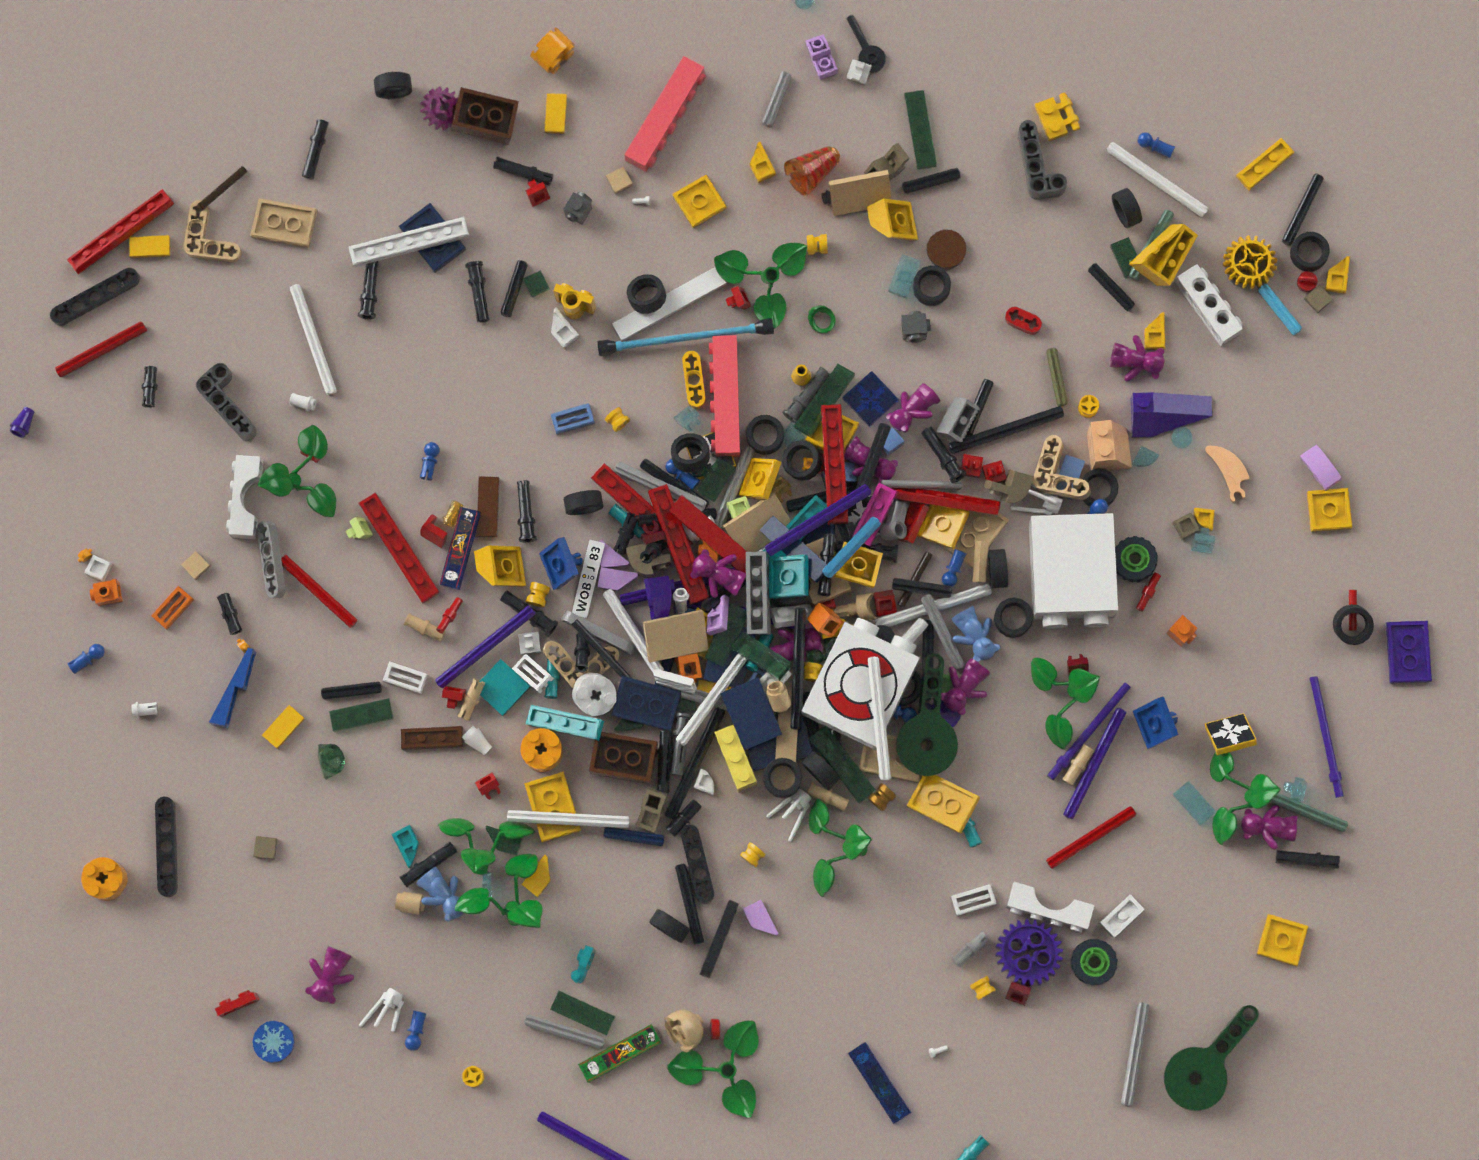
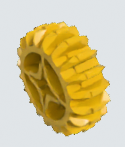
M1248 235L1245 241L1242 237H1239L1238 243L1233 241L1231 243L1232 247H1227V253L1223 256L1226 260L1223 262V266L1228 268L1224 272L1225 274L1231 273L1228 278L1229 281L1234 278L1236 279L1235 286L1241 282L1243 283V289L1246 288L1247 284H1249L1250 289H1253L1255 284L1260 288L1262 282L1267 284L1269 282L1268 278H1273L1274 273L1272 271L1277 269V266L1274 265L1277 263V258L1273 257L1276 252L1273 250L1269 251L1271 244L1265 246V239L1258 242L1257 236L1251 240V237ZM1250 249L1256 250L1259 253L1255 254ZM1239 251H1242V260L1235 265L1234 256ZM1249 260L1254 263L1251 265V263H1246V261ZM1265 260L1266 268L1259 274L1258 264ZM1240 271H1246L1249 273L1250 276L1245 275Z

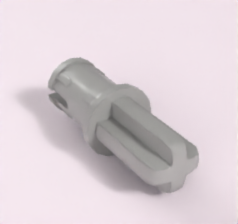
M981 931L970 943L966 942L965 947L953 957L954 963L961 967L972 956H977V952L990 942V939L986 938L987 935Z

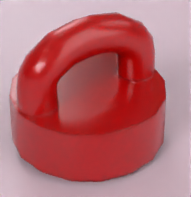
M1310 271L1301 273L1297 279V286L1303 292H1311L1318 283L1316 275Z

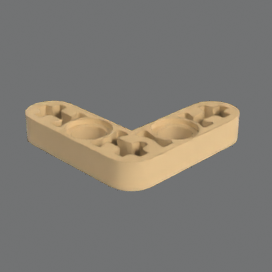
M202 200L194 201L190 206L184 239L186 254L192 258L237 262L242 256V251L236 243L205 239L209 208L207 206L204 211L200 212L199 217L201 220L197 219L198 213L195 209H199L198 203ZM200 224L202 226L201 231L196 234L192 233V226ZM192 238H195V245L198 247V249H194V251L191 252L189 247L193 246ZM212 245L218 247V251L214 255H210L207 252L208 248ZM222 247H224L225 251L229 252L234 248L237 254L235 253L230 257L229 253L223 252V256H221Z
M1051 435L1047 437L1034 473L1033 484L1035 488L1043 493L1077 500L1087 499L1091 494V489L1085 480L1056 474L1064 445L1059 436ZM1054 442H1057L1058 446H1054L1053 454H1051L1052 448L1050 445H1053ZM1051 459L1054 461L1050 468L1043 467L1045 460ZM1044 472L1046 473L1045 480L1047 483H1043L1042 485H1040L1038 481L1043 480ZM1061 481L1067 483V487L1064 490L1056 488L1057 484ZM1083 486L1085 491L1083 490L1081 493H1078L1077 489Z
M547 642L543 647L544 655L566 682L574 688L576 681L570 674L575 671L576 663L558 642ZM557 646L556 652L562 657L557 660L554 654H548L550 652L549 647ZM604 646L606 650L614 651L612 654L613 658L618 661L619 651L614 646ZM596 653L588 659L587 671H576L574 674L579 678L583 674L590 673L589 665L594 662L599 664V671L597 673L601 675L611 666L605 660L603 662L606 665L603 666L602 662L597 659L600 655ZM564 660H568L571 663V668L568 671H562L560 668Z

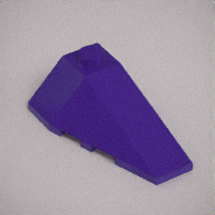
M1146 392L1133 393L1130 398L1132 438L1155 437L1161 433L1175 430L1178 427L1212 417L1211 396Z
M669 576L644 579L651 620L668 617L670 615L672 592L675 591L674 579L670 580Z

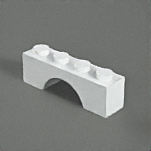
M236 455V461L232 462L234 481L230 482L232 500L228 502V512H231L230 520H227L226 531L229 532L232 538L256 539L258 519L246 511L244 496L247 489L254 483L259 482L262 476L263 460L260 456Z
M1014 882L1006 908H1010V912L1017 915H1022V912L1030 914V918L1042 921V918L1051 920L1050 924L1062 927V924L1071 926L1070 930L1082 933V930L1086 931L1089 927L1094 905L1074 899L1064 909L1051 910L1039 903L1034 887Z

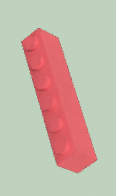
M683 56L626 151V162L645 172L649 167H653L657 159L655 156L658 151L664 149L667 143L665 139L668 134H673L677 125L675 124L677 119L682 118L685 114L686 104L694 99L696 95L695 89L698 85L701 86L706 78L704 66Z
M737 335L713 336V342L709 343V355H713V362H709L710 374L714 375V381H710V393H714V401H710L711 413L715 414V420H711V432H715V440H711L712 452L716 453V457H740Z

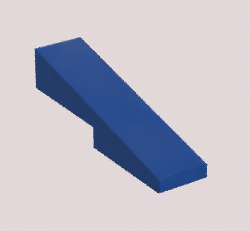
M247 649L209 721L210 724L229 728L238 689L246 691L256 656L254 649Z

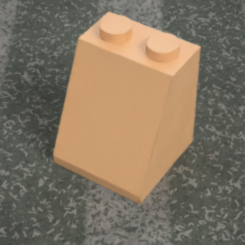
M1112 420L1091 422L1087 431L1091 470L1097 468L1108 471L1131 469L1127 428Z

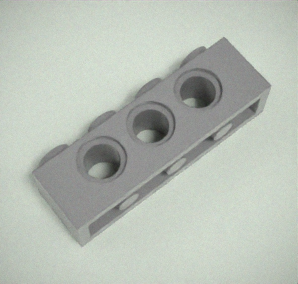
M766 551L746 552L747 634L771 635V605L769 598L770 556Z

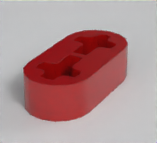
M1011 307L1006 312L1005 320L1008 325L1030 335H1035L1041 330L1042 321L1038 316L1018 307ZM1018 313L1017 317L1022 319V321L1019 319L1012 321L1009 314ZM1032 321H1036V326L1038 327L1030 329V325L1026 322L1032 323Z

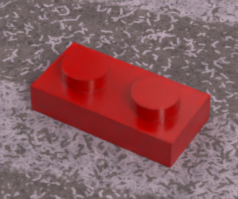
M916 502L910 503L904 522L907 534L903 539H898L899 541L914 543L929 510L928 506Z
M247 990L238 994L239 998L233 1001L230 998L219 1003L220 1006L215 1008L217 1016L223 1017L260 1001L257 993Z

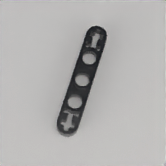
M126 268L54 307L50 312V318L56 325L63 326L138 285L140 276L135 269ZM128 274L133 276V281L126 280ZM119 278H121L125 286L122 287L118 280ZM112 282L117 283V290L109 292L107 289L108 285ZM93 292L100 293L98 301L93 302L90 300V295ZM77 301L83 304L80 311L72 309L73 304ZM66 307H68L72 315L68 314V311L65 309ZM58 312H61V313L63 314V315H62V317H63L62 320H59V319L57 318V317H58V315H57Z
M163 796L157 799L155 803L157 889L162 896L172 897L178 889L176 813L174 801L169 797ZM164 801L170 804V807L166 809V814L171 815V818H160V815H164V809L160 808ZM163 821L171 823V829L168 832H162L160 828ZM169 841L172 844V848L169 852L165 853L161 850V845L163 842ZM167 861L171 862L172 870L169 873H164L161 868L162 864ZM162 876H173V879L168 878L169 885L173 886L169 893L162 889L163 886H166V879H162Z

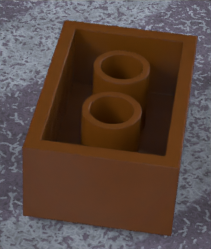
M461 87L450 131L508 145L511 140L519 101Z
M601 732L599 741L594 740L589 773L651 785L658 743L652 740Z

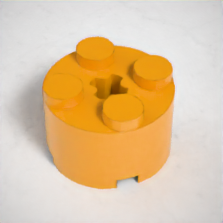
M555 27L554 32L550 30L538 42L536 46L539 49L536 53L532 51L530 57L547 73L551 72L554 75L561 67L559 64L564 59L568 61L574 54V43Z
M544 728L529 731L522 740L521 755L525 763L532 770L547 772L560 764L563 758V747L554 732ZM544 746L547 751L542 752V755H540L537 749Z
M106 857L93 859L86 864L81 876L84 890L90 896L103 901L118 898L126 888L128 881L125 869L118 862ZM103 875L108 876V879H105V883L101 882Z

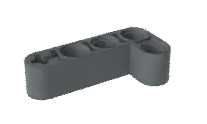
M1025 120L1019 126L1018 138L1028 193L1033 199L1038 200L1061 196L1066 190L1067 179L1060 173L1046 175L1037 126L1033 121ZM1025 129H1028V131L1031 132L1030 139L1028 140L1027 132L1025 131ZM1032 147L1036 150V152L1030 154L1026 151V149ZM1036 166L1039 168V171L1032 172L1029 168ZM1060 182L1062 187L1055 188L1053 183ZM1040 185L1043 190L1035 191L1033 186Z
M217 363L197 380L196 388L242 440L251 441L256 436V428L222 391L232 380V373L227 365ZM221 370H225L226 375L224 377H217ZM205 384H211V388L209 390L202 391V388ZM218 398H224V402L221 405H215ZM237 412L235 419H228L230 413ZM242 423L247 429H249V432L246 433L245 431H243V429L239 425Z

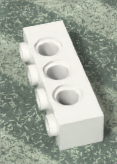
M1196 264L1177 276L1175 283L1221 347L1241 334L1243 324L1237 316L1234 317L1230 311L1229 303L1226 300H1222L1219 296L1220 292L1217 286L1211 284L1207 279L1208 274L1204 268H1200ZM1201 285L1204 291L1198 292L1194 286ZM1213 301L1215 307L1209 308L1205 302ZM1224 317L1227 323L1220 324L1217 318Z

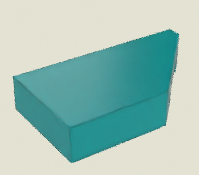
M408 825L392 833V836L408 868H411L420 843L411 825Z

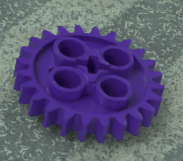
M1026 919L1024 925H1022L1020 920L1016 922L1017 927L1010 924V931L1003 930L1005 937L999 936L998 938L1002 944H996L995 947L1001 950L995 954L996 957H1001L997 965H1003L1001 973L1007 971L1008 975L1006 978L1008 979L1013 976V982L1015 983L1021 980V985H1025L1027 981L1030 987H1032L1034 981H1036L1040 986L1042 978L1048 982L1050 980L1048 974L1054 977L1056 973L1053 969L1059 970L1060 965L1056 962H1062L1063 958L1058 956V954H1061L1063 949L1057 947L1062 942L1054 940L1058 934H1050L1052 927L1044 929V922L1037 926L1036 919L1032 924H1029V920ZM1030 937H1039L1040 944H1033ZM1018 942L1021 950H1013L1011 943ZM1043 946L1047 948L1046 950L1035 951ZM1027 949L1029 952L1035 951L1031 957L1029 954H1026L1017 959H1012V956L1022 955ZM1037 956H1045L1048 962L1046 964L1039 963ZM1023 961L1027 963L1028 969L1021 970L1018 967V962Z

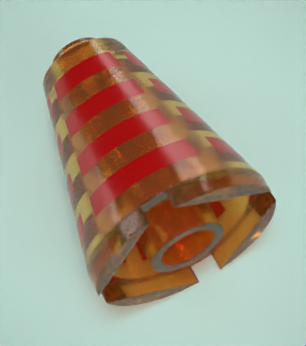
M827 146L786 161L784 163V171L786 176L790 174L792 179L789 182L793 188L801 195L807 196L839 163L840 154L836 148Z

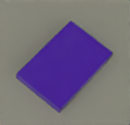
M1428 621L1386 622L1390 684L1432 682Z

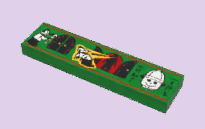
M651 1024L578 1065L589 1083L661 1044V1041Z

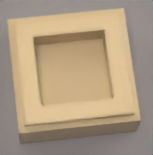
M624 167L606 175L615 194L633 185Z
M196 551L181 564L195 580L210 567Z

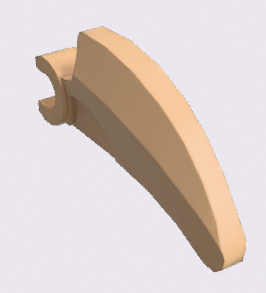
M1207 446L1205 451L1219 467L1230 491V500L1233 503L1235 502V493L1241 494L1242 499H1244L1245 492L1240 488V483L1249 480V475L1241 460L1227 449L1218 446Z

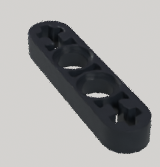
M689 824L682 828L681 838L696 897L699 902L707 904L714 898V889L698 828ZM687 829L696 832L693 835L694 843L699 841V845L693 844L686 847V844H690L689 837L684 836L687 833ZM693 848L701 851V856L697 860H693L689 856V852ZM698 868L706 871V876L702 880H698L694 876V872ZM709 881V885L705 884L707 891H711V894L708 895V899L704 900V897L699 896L702 893L701 885L696 887V883L702 884Z
M728 901L702 966L701 976L711 977L739 906V903L735 901Z

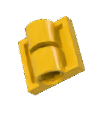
M556 283L553 290L556 302L562 303L565 315L569 319H579L584 312L594 315L596 304L590 292L585 290L579 292L573 290V287L568 284L562 283V285Z

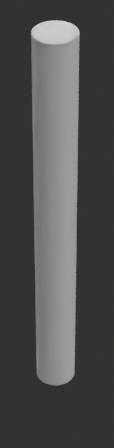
M881 480L882 484L890 488L961 490L962 486L961 482L951 483L950 481Z

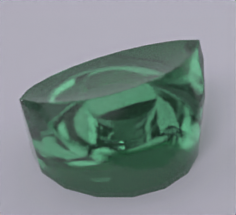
M335 744L318 745L320 769L323 777L327 780L344 769L345 757L340 747Z

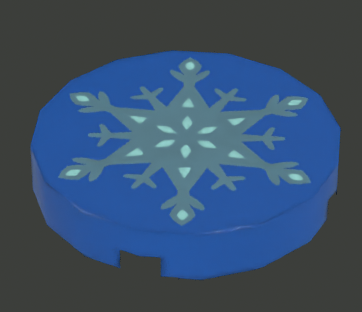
M269 1021L260 1025L255 1031L252 1040L253 1049L257 1056L271 1063L281 1062L287 1058L293 1051L295 1044L293 1032L286 1024L278 1021Z

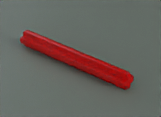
M138 322L58 365L55 370L60 377H63L145 333L147 329L143 322Z
M287 555L281 558L282 566L348 627L352 628L357 623V619L292 559Z
M1129 806L1047 858V864L1051 869L1055 868L1135 817V810Z

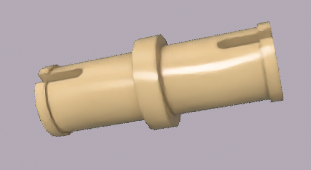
M411 613L407 615L404 622L405 626L411 627L419 631V634L423 636L424 634L439 642L442 641L446 630L443 634L437 632V626L431 624L429 620L426 619L424 621L411 615Z
M473 678L468 693L464 695V703L457 715L460 718L464 717L463 719L467 721L470 720L475 705H478L480 701L478 698L485 686V682H479L480 680Z
M1083 745L1075 760L1072 759L1070 762L1071 766L1062 780L1073 786L1080 773L1085 771V765L1095 751Z
M813 782L807 792L808 795L822 800L825 805L828 803L842 811L845 810L849 799L833 793L832 789L827 790Z

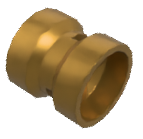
M881 783L877 787L876 793H872L868 800L883 812L887 808V803L895 799L896 794Z

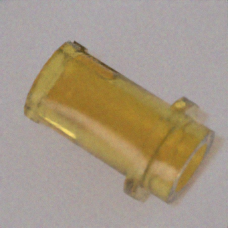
M452 500L446 515L442 517V523L449 527L457 525L456 520L464 505Z

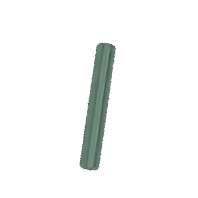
M1167 209L1164 210L1143 250L1167 229L1174 216L1173 212ZM1132 268L1129 277L1138 281L1142 274Z
M1279 793L1270 802L1340 832H1345L1348 827V822Z

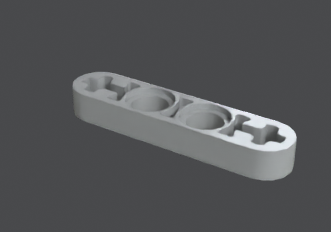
M262 521L257 527V536L266 593L270 598H282L285 594L286 586L277 528L273 522ZM269 546H271V554H270V555H269V553H268V548H269ZM272 565H274V573H273V574L271 573V567H272Z
M565 611L561 620L566 624L572 626L571 624L578 619L596 639L614 646L628 655H632L636 647L633 643L572 612Z

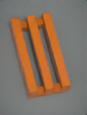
M177 586L151 616L168 630L194 599ZM179 593H181L182 595L175 601V603L166 611V613L161 618H159L158 616L164 611V609L173 601V599ZM185 598H187L186 601L177 609V611H176V612L168 619V621L165 623L164 621L171 615V613L180 605V603H181Z

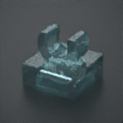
M687 406L673 417L680 426L689 432L692 431L689 427L691 421L700 425L699 419L696 418L699 414L691 406Z
M1201 527V532L1199 534L1195 533L1191 551L1212 553L1215 536L1209 535V528Z
M1296 777L1294 783L1285 781L1283 790L1291 793L1292 799L1303 803L1308 783L1303 778Z

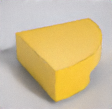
M1194 508V517L1197 523L1206 530H1213L1215 510Z

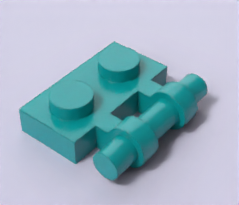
M586 945L584 949H580L577 956L579 962L578 969L571 973V979L577 984L584 982L595 956L596 950Z

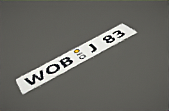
M589 540L572 613L580 617L587 618L605 546V543Z

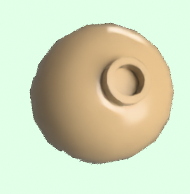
M683 1009L677 1010L664 1018V1020H667L664 1026L668 1035L674 1043L678 1040L682 1045L680 1047L682 1051L690 1052L701 1042L704 1032L703 1020L698 1014Z

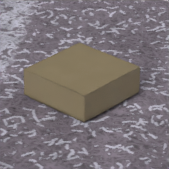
M1319 284L1304 300L1318 314L1333 298Z
M1192 513L1173 521V525L1181 540L1200 532V528Z
M256 836L253 857L275 859L277 838Z

